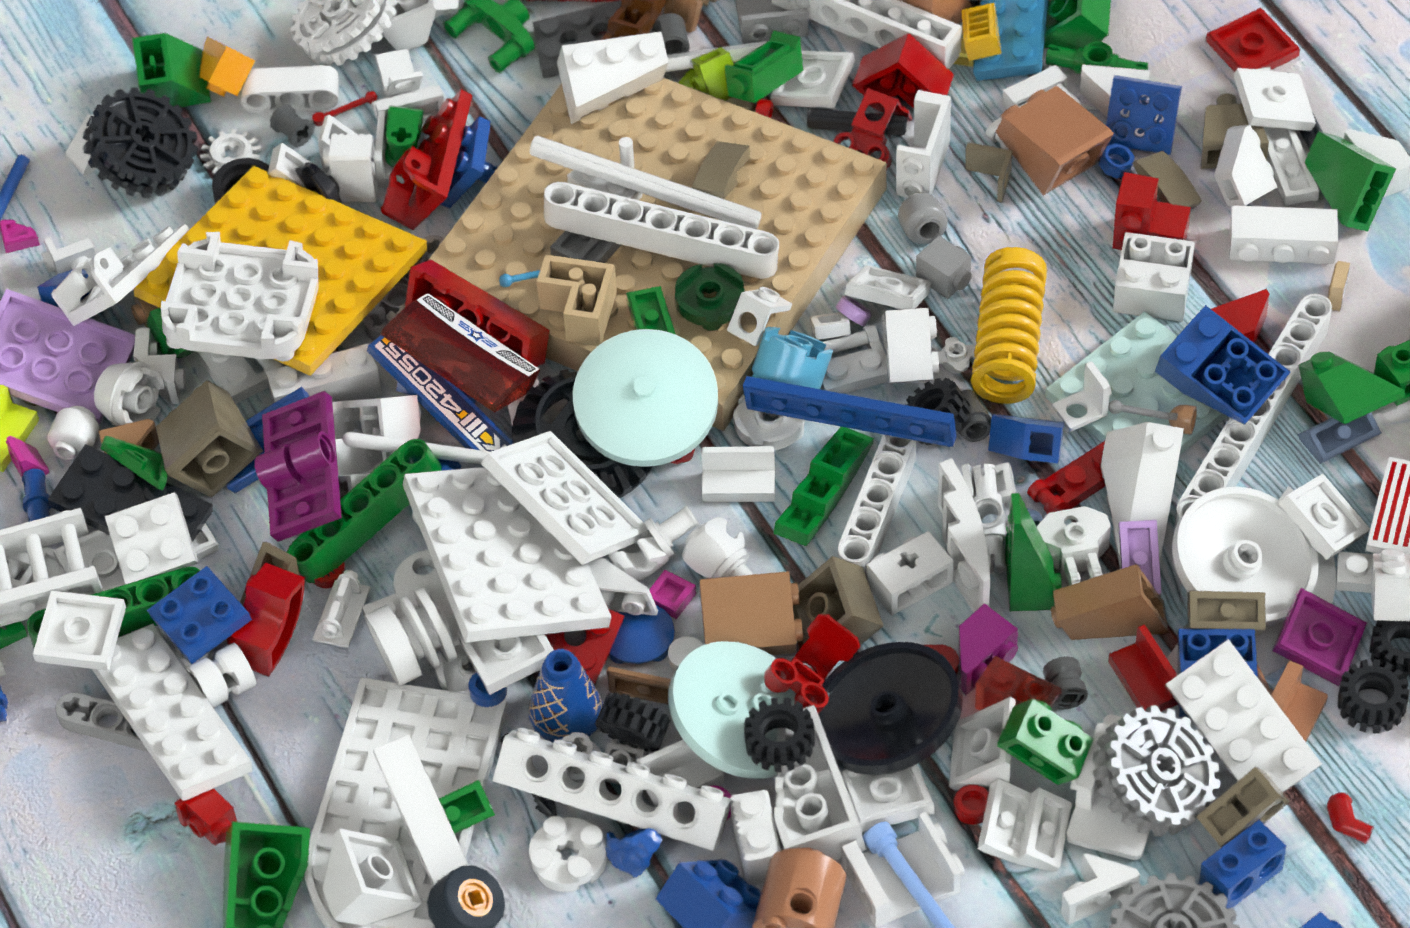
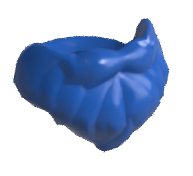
M641 828L619 839L614 833L609 831L606 833V856L614 867L636 878L649 867L652 853L657 851L662 842L661 834H658L652 828Z

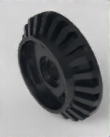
M568 369L561 370L557 376L551 378L548 375L541 379V383L536 387L532 386L527 391L526 397L517 406L512 425V444L551 431L580 460L602 462L601 464L586 466L618 498L625 496L638 487L646 479L653 466H631L614 461L598 452L589 442L582 441L576 436V431L580 428L574 412L573 387L578 371L569 372ZM562 399L569 401L551 424L542 419L546 411Z

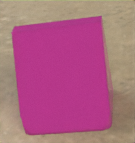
M13 436L6 437L11 461L21 478L23 473L30 469L42 470L45 475L49 473L47 465L35 447Z

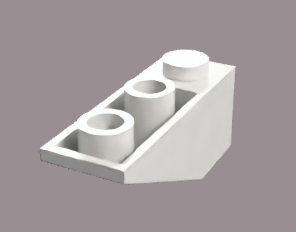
M603 557L588 562L608 609L632 615L646 614L657 616L658 609L646 586Z

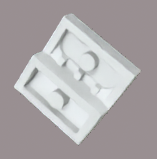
M998 778L990 785L977 849L1016 864L1042 870L1057 871L1060 869L1072 802L1042 788H1038L1033 793H1030Z

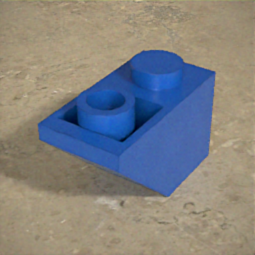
M992 414L988 451L1022 460L1058 464L1061 457L1064 422Z

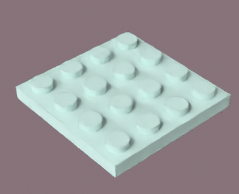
M1145 311L1048 386L1045 391V398L1051 403L1082 391L1085 364L1092 361L1110 385L1111 396H1109V403L1113 400H1119L1122 405L1168 413L1178 405L1196 406L1197 417L1192 435L1183 434L1180 455L1228 417L1183 394L1155 372L1160 355L1176 339L1177 335ZM1073 404L1066 409V412L1071 417L1080 418L1086 415L1087 409L1080 404ZM1108 409V416L1087 424L1083 428L1098 440L1104 442L1109 431L1145 422L1170 426L1169 420L1126 412L1112 414Z

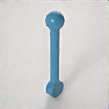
M540 270L513 276L503 274L499 278V284L507 288L514 282L538 278Z

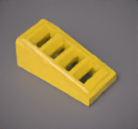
M989 3L962 10L964 47L969 61L1002 54L995 4Z

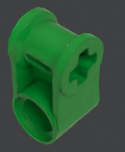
M389 105L386 125L387 145L385 161L392 168H394L397 161L410 146L417 148L422 132L423 109Z

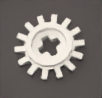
M232 129L231 134H225L224 131H220V136L217 139L212 136L209 137L208 141L211 143V146L203 145L201 148L208 154L200 155L201 160L207 162L203 164L205 169L214 168L212 173L215 175L218 169L232 160L239 158L259 160L260 155L255 154L261 151V146H254L258 141L256 137L247 140L249 132L244 131L242 135H238L237 129ZM229 149L232 152L237 151V157L234 159L229 156L224 158L226 156L225 151Z

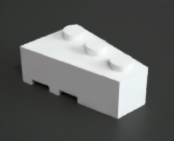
M661 32L562 45L557 65L571 124L581 120V117L597 109L600 111L608 107L609 103L623 96L628 97L663 80L669 62Z

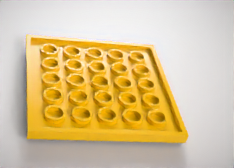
M253 166L167 252L160 265L155 270L149 272L147 277L133 291L135 297L161 308V301H166L178 264L177 251L183 243L189 246L193 242L206 239V232H220V241L223 243L287 250L289 240L302 243L303 250L313 256L314 259H318L319 289L303 342L294 351L292 359L278 362L311 376L410 270V267L414 266L427 252V241L337 201L326 199L324 196L284 178L271 177L267 171Z

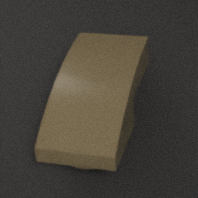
M717 141L704 159L692 188L725 199L737 186V171L750 159V146Z
M1164 151L1143 157L1132 163L1138 175L1159 178L1157 196L1161 202L1191 207V209L1197 207L1202 202L1188 177Z

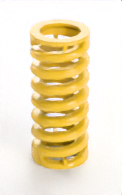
M1006 247L998 249L986 258L984 264L971 385L979 396L995 403L1012 404L1021 402L1031 396L1036 386L1035 372L1038 366V342L1041 337V313L1044 307L1043 297L1045 295L1047 266L1041 256L1025 248ZM1010 268H1023V269H1026V270L1031 271L1032 273H1028V272L1020 271V270H1009V271H1003V270L1010 269ZM990 376L1003 381H1023L1016 384H1004L992 379Z

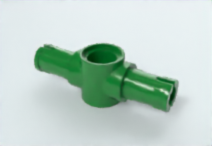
M1098 41L1091 42L1084 48L1079 47V49L1049 44L1045 65L1074 70L1076 74H1081L1082 65L1148 70L1149 63L1120 58L1119 54L1113 53L1112 48L1107 43Z

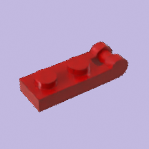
M1105 441L1046 479L1036 480L1029 487L1027 495L1034 502H1041L1044 505V512L1048 515L1051 512L1071 509L1104 488L1106 485L1102 477L1101 462Z

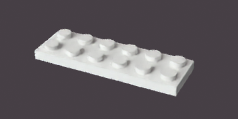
M154 624L117 638L109 671L92 669L182 801L253 771L250 758Z

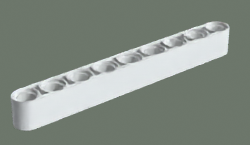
M1309 294L1300 301L1269 352V355L1288 369L1290 374L1245 425L1232 418L1228 419L1177 504L1174 530L1182 515L1199 497L1212 490L1236 487L1301 379L1298 365L1310 360L1316 354L1328 333L1332 305L1327 297L1320 294Z

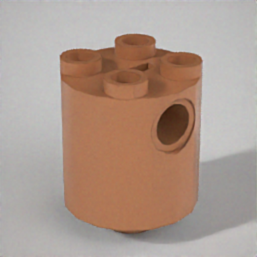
M788 848L775 852L769 861L753 928H834L846 883V872L838 862L813 848Z

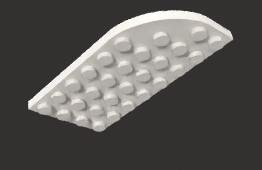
M360 677L309 841V859L305 879L314 910L326 928H435L429 918L427 908L429 891L433 885L373 755V749L409 734L438 798L477 780L480 781L485 791L508 710L507 700H503L500 704L493 707H481L471 700L470 694L407 684L398 686L394 682ZM475 825L455 834L465 858ZM339 829L398 840L421 904L415 909L367 925L335 921L323 891L335 832Z

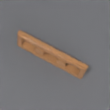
M608 666L607 677L610 693L627 694L630 697L669 705L668 691L671 679Z

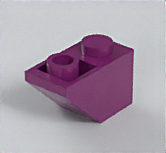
M985 603L959 625L960 684L962 693L966 696L975 687L985 685L993 671L1002 663H1009L1018 651V628Z

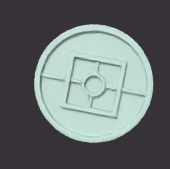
M730 641L713 642L698 647L690 652L680 663L671 678L668 691V703L672 720L686 744L700 758L713 767L734 776L750 779L777 776V772H775L774 765H770L767 771L762 769L761 762L756 765L752 762V756H748L744 735L745 718H750L749 711L753 707L759 711L758 703L765 701L767 706L771 705V698L777 697L778 704H783L784 698H790L791 706H794L796 694L791 689L786 692L775 693L766 687L764 673L776 658L761 649ZM778 728L768 731L765 734V738L777 742Z

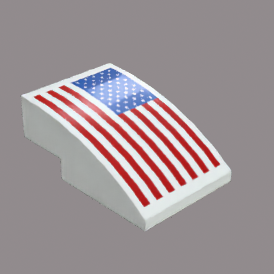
M1389 457L1365 551L1381 554V551L1385 549H1397L1403 551L1404 554H1410V461Z

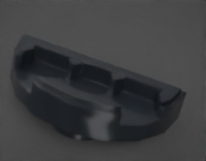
M311 162L304 163L295 169V172L307 189L324 196L326 199H332L342 204L339 186L332 176H327L321 168Z

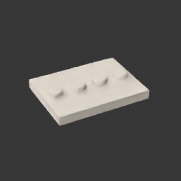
M551 431L489 452L481 462L582 565L637 543L639 539L645 538L649 532L646 524Z

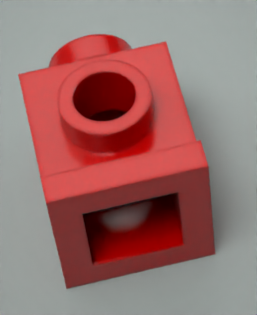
M214 788L185 801H182L180 798L174 803L180 824L184 827L189 826L198 838L205 836L214 846L226 842V831L232 822H237L234 807Z

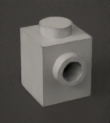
M938 236L916 255V277L930 280V288L949 299L956 291L963 290L969 284L972 277L971 256L963 248L955 246L941 236Z

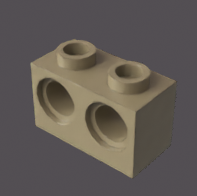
M1255 766L1196 816V818L1219 846L1223 847L1258 820L1263 824L1266 823L1290 801L1267 773Z

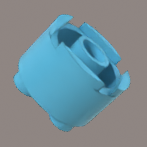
M779 327L765 328L752 366V377L821 389L833 350H825V343L800 332L790 330L789 335L785 336L778 334Z

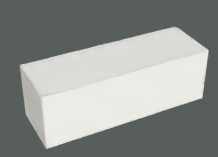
M1054 65L1004 89L1002 104L1006 109L1013 105L1019 107L1025 104L1035 92L1041 89L1047 91L1059 83L1067 89V77Z

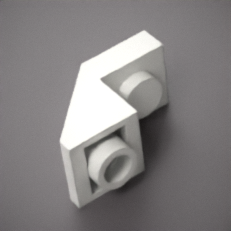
M136 328L134 343L135 362L147 363L153 370L158 371L163 378L165 386L164 390L159 389V394L171 404H179L180 390L186 389L185 369L179 368L176 354L160 355L159 343L153 342L150 328Z

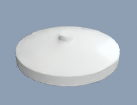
M1246 487L1219 488L1195 500L1180 518L1174 532L1172 544L1174 565L1187 592H1265L1266 627L1285 621L1295 594L1300 588L1310 593L1313 592L1318 576L1317 552L1299 527L1288 519L1286 512L1278 504L1280 502L1278 499L1264 492Z

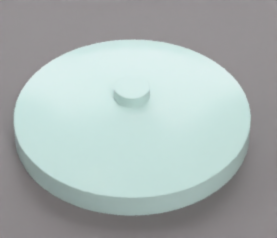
M640 329L611 337L597 346L587 356L575 378L573 406L576 421L582 434L598 452L622 464L640 467L657 466L670 463L687 455L707 436L717 414L718 387L710 363L692 343L669 332Z

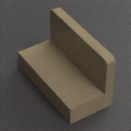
M1189 591L1187 593L1188 623L1183 629H1255V636H1259L1266 630L1265 592Z

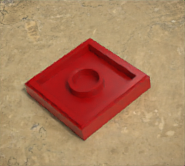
M1262 8L1206 34L1207 44L1234 72H1236L1237 68L1260 69L1270 67L1273 70L1300 55V48Z

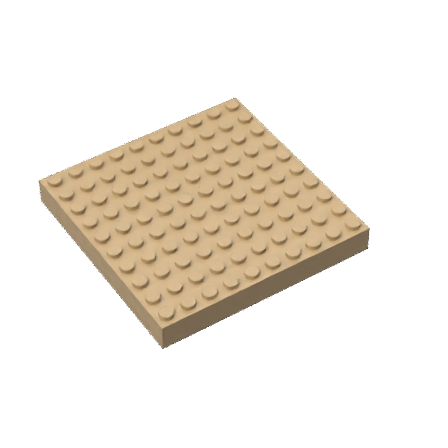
M666 78L628 97L623 96L609 103L608 107L600 111L597 109L581 117V120L571 124L561 83L429 260L435 261L548 328L550 332L546 358L579 371L584 360L597 346L566 341L564 312L540 309L537 288L538 278L514 282L507 288L499 284V278L503 274L513 276L541 270L545 254L551 255L550 246L564 232V230L549 226L544 220V191L552 183H568L567 175L572 169L532 156L530 154V145L534 137L541 136L620 163L619 140L623 137H629L633 141L634 169L690 188L693 186L704 159L717 141L749 145L750 159L737 171V186L725 197V200L760 211L761 221L757 230L769 232L776 236L779 241L777 271L773 276L761 279L740 275L744 282L745 292L766 287L776 291L780 295L779 297L792 303L789 311L770 314L765 327H779L778 334L786 336L794 328L886 191V162ZM643 194V197L639 199V201L716 219ZM621 245L606 262L608 264H615L617 293L602 343L618 334L635 330L626 301L627 292L661 286L676 335L698 348L714 371L718 387V408L712 427L724 431L733 418L734 409L739 405L738 400L744 394L743 383L746 376L752 377L753 375L752 366L759 345L754 346L728 332L727 328L730 322L722 324L718 330L708 331L701 325L693 324L680 315L675 307L676 281L685 270L694 265H699L698 263ZM714 291L711 294L704 292L703 294L706 298L716 297L717 292ZM745 312L740 320L741 327L748 333L753 332L757 326L756 317L750 312Z

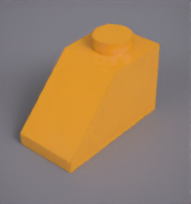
M207 36L204 42L199 77L209 82L206 87L207 89L222 97L225 96L226 92L238 96L255 60Z

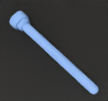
M883 821L871 827L863 836L864 843L871 853H877L879 857H885L935 928H954L897 849V834L887 821Z

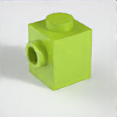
M720 47L691 59L696 74L695 77H692L697 91L724 101L732 98L727 93L725 65H734L730 52Z

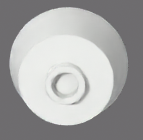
M144 362L112 364L102 372L96 383L94 391L95 406L115 426L144 419L154 421L161 409L155 405L159 389H165L164 381L158 371L153 370Z

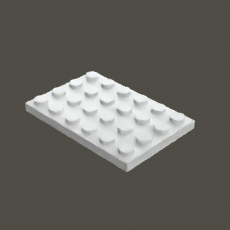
M485 467L404 475V490L465 642L609 627L611 614L589 564L582 565Z

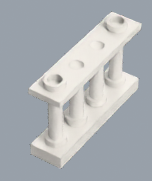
M81 508L62 511L56 515L0 530V627L27 620L34 612L45 609L51 591L92 595L103 591L95 566L84 567L78 537L89 534V529ZM64 542L70 572L49 578L42 547ZM28 552L34 582L12 588L6 557Z

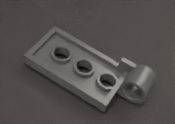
M622 0L532 22L543 78L559 75L557 61L564 42L570 39H577L573 44L600 40L602 37H595L596 34L607 31L608 20L619 9ZM674 13L659 15L649 33H662L667 55L688 52L690 45L684 19Z

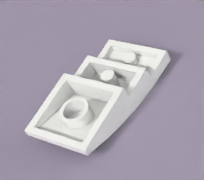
M950 458L939 463L938 508L943 514L942 539L947 545V553L954 560L953 581L972 611L975 612L984 603L989 606L990 571L988 547L981 517L970 489L954 460Z

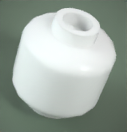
M81 406L64 408L57 413L48 431L47 440L58 457L64 460H72L78 456L85 444L93 447L99 435L100 427L95 415L90 410Z

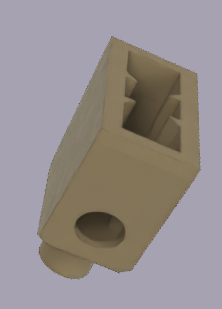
M1222 94L1216 99L1217 105L1206 107L1201 169H1214L1217 167L1227 129L1233 126L1249 125L1242 103L1237 104V99L1233 94ZM1251 126L1259 136L1260 148L1267 161L1269 141L1262 126Z

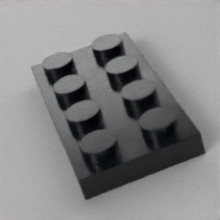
M87 444L84 445L48 498L49 507L59 512L81 508L87 525L110 535L105 516L174 492L178 495L192 542L213 512L212 503L167 482L164 490L157 489L110 455Z

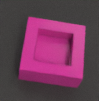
M664 570L649 591L655 604L663 608L670 617L677 620L696 595V585Z

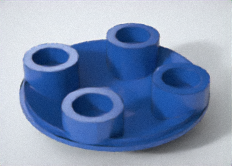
M656 605L658 609L657 616L617 612L624 615V621L609 653L611 661L616 664H641L664 660L668 655L669 646L673 642L675 635L674 623L670 615L658 605Z

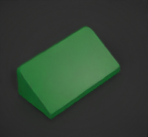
M479 780L438 798L454 834L495 815Z

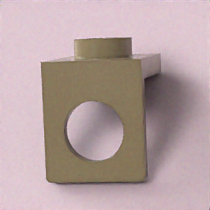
M968 142L965 154V169L999 176L997 202L1002 203L1012 173V151Z

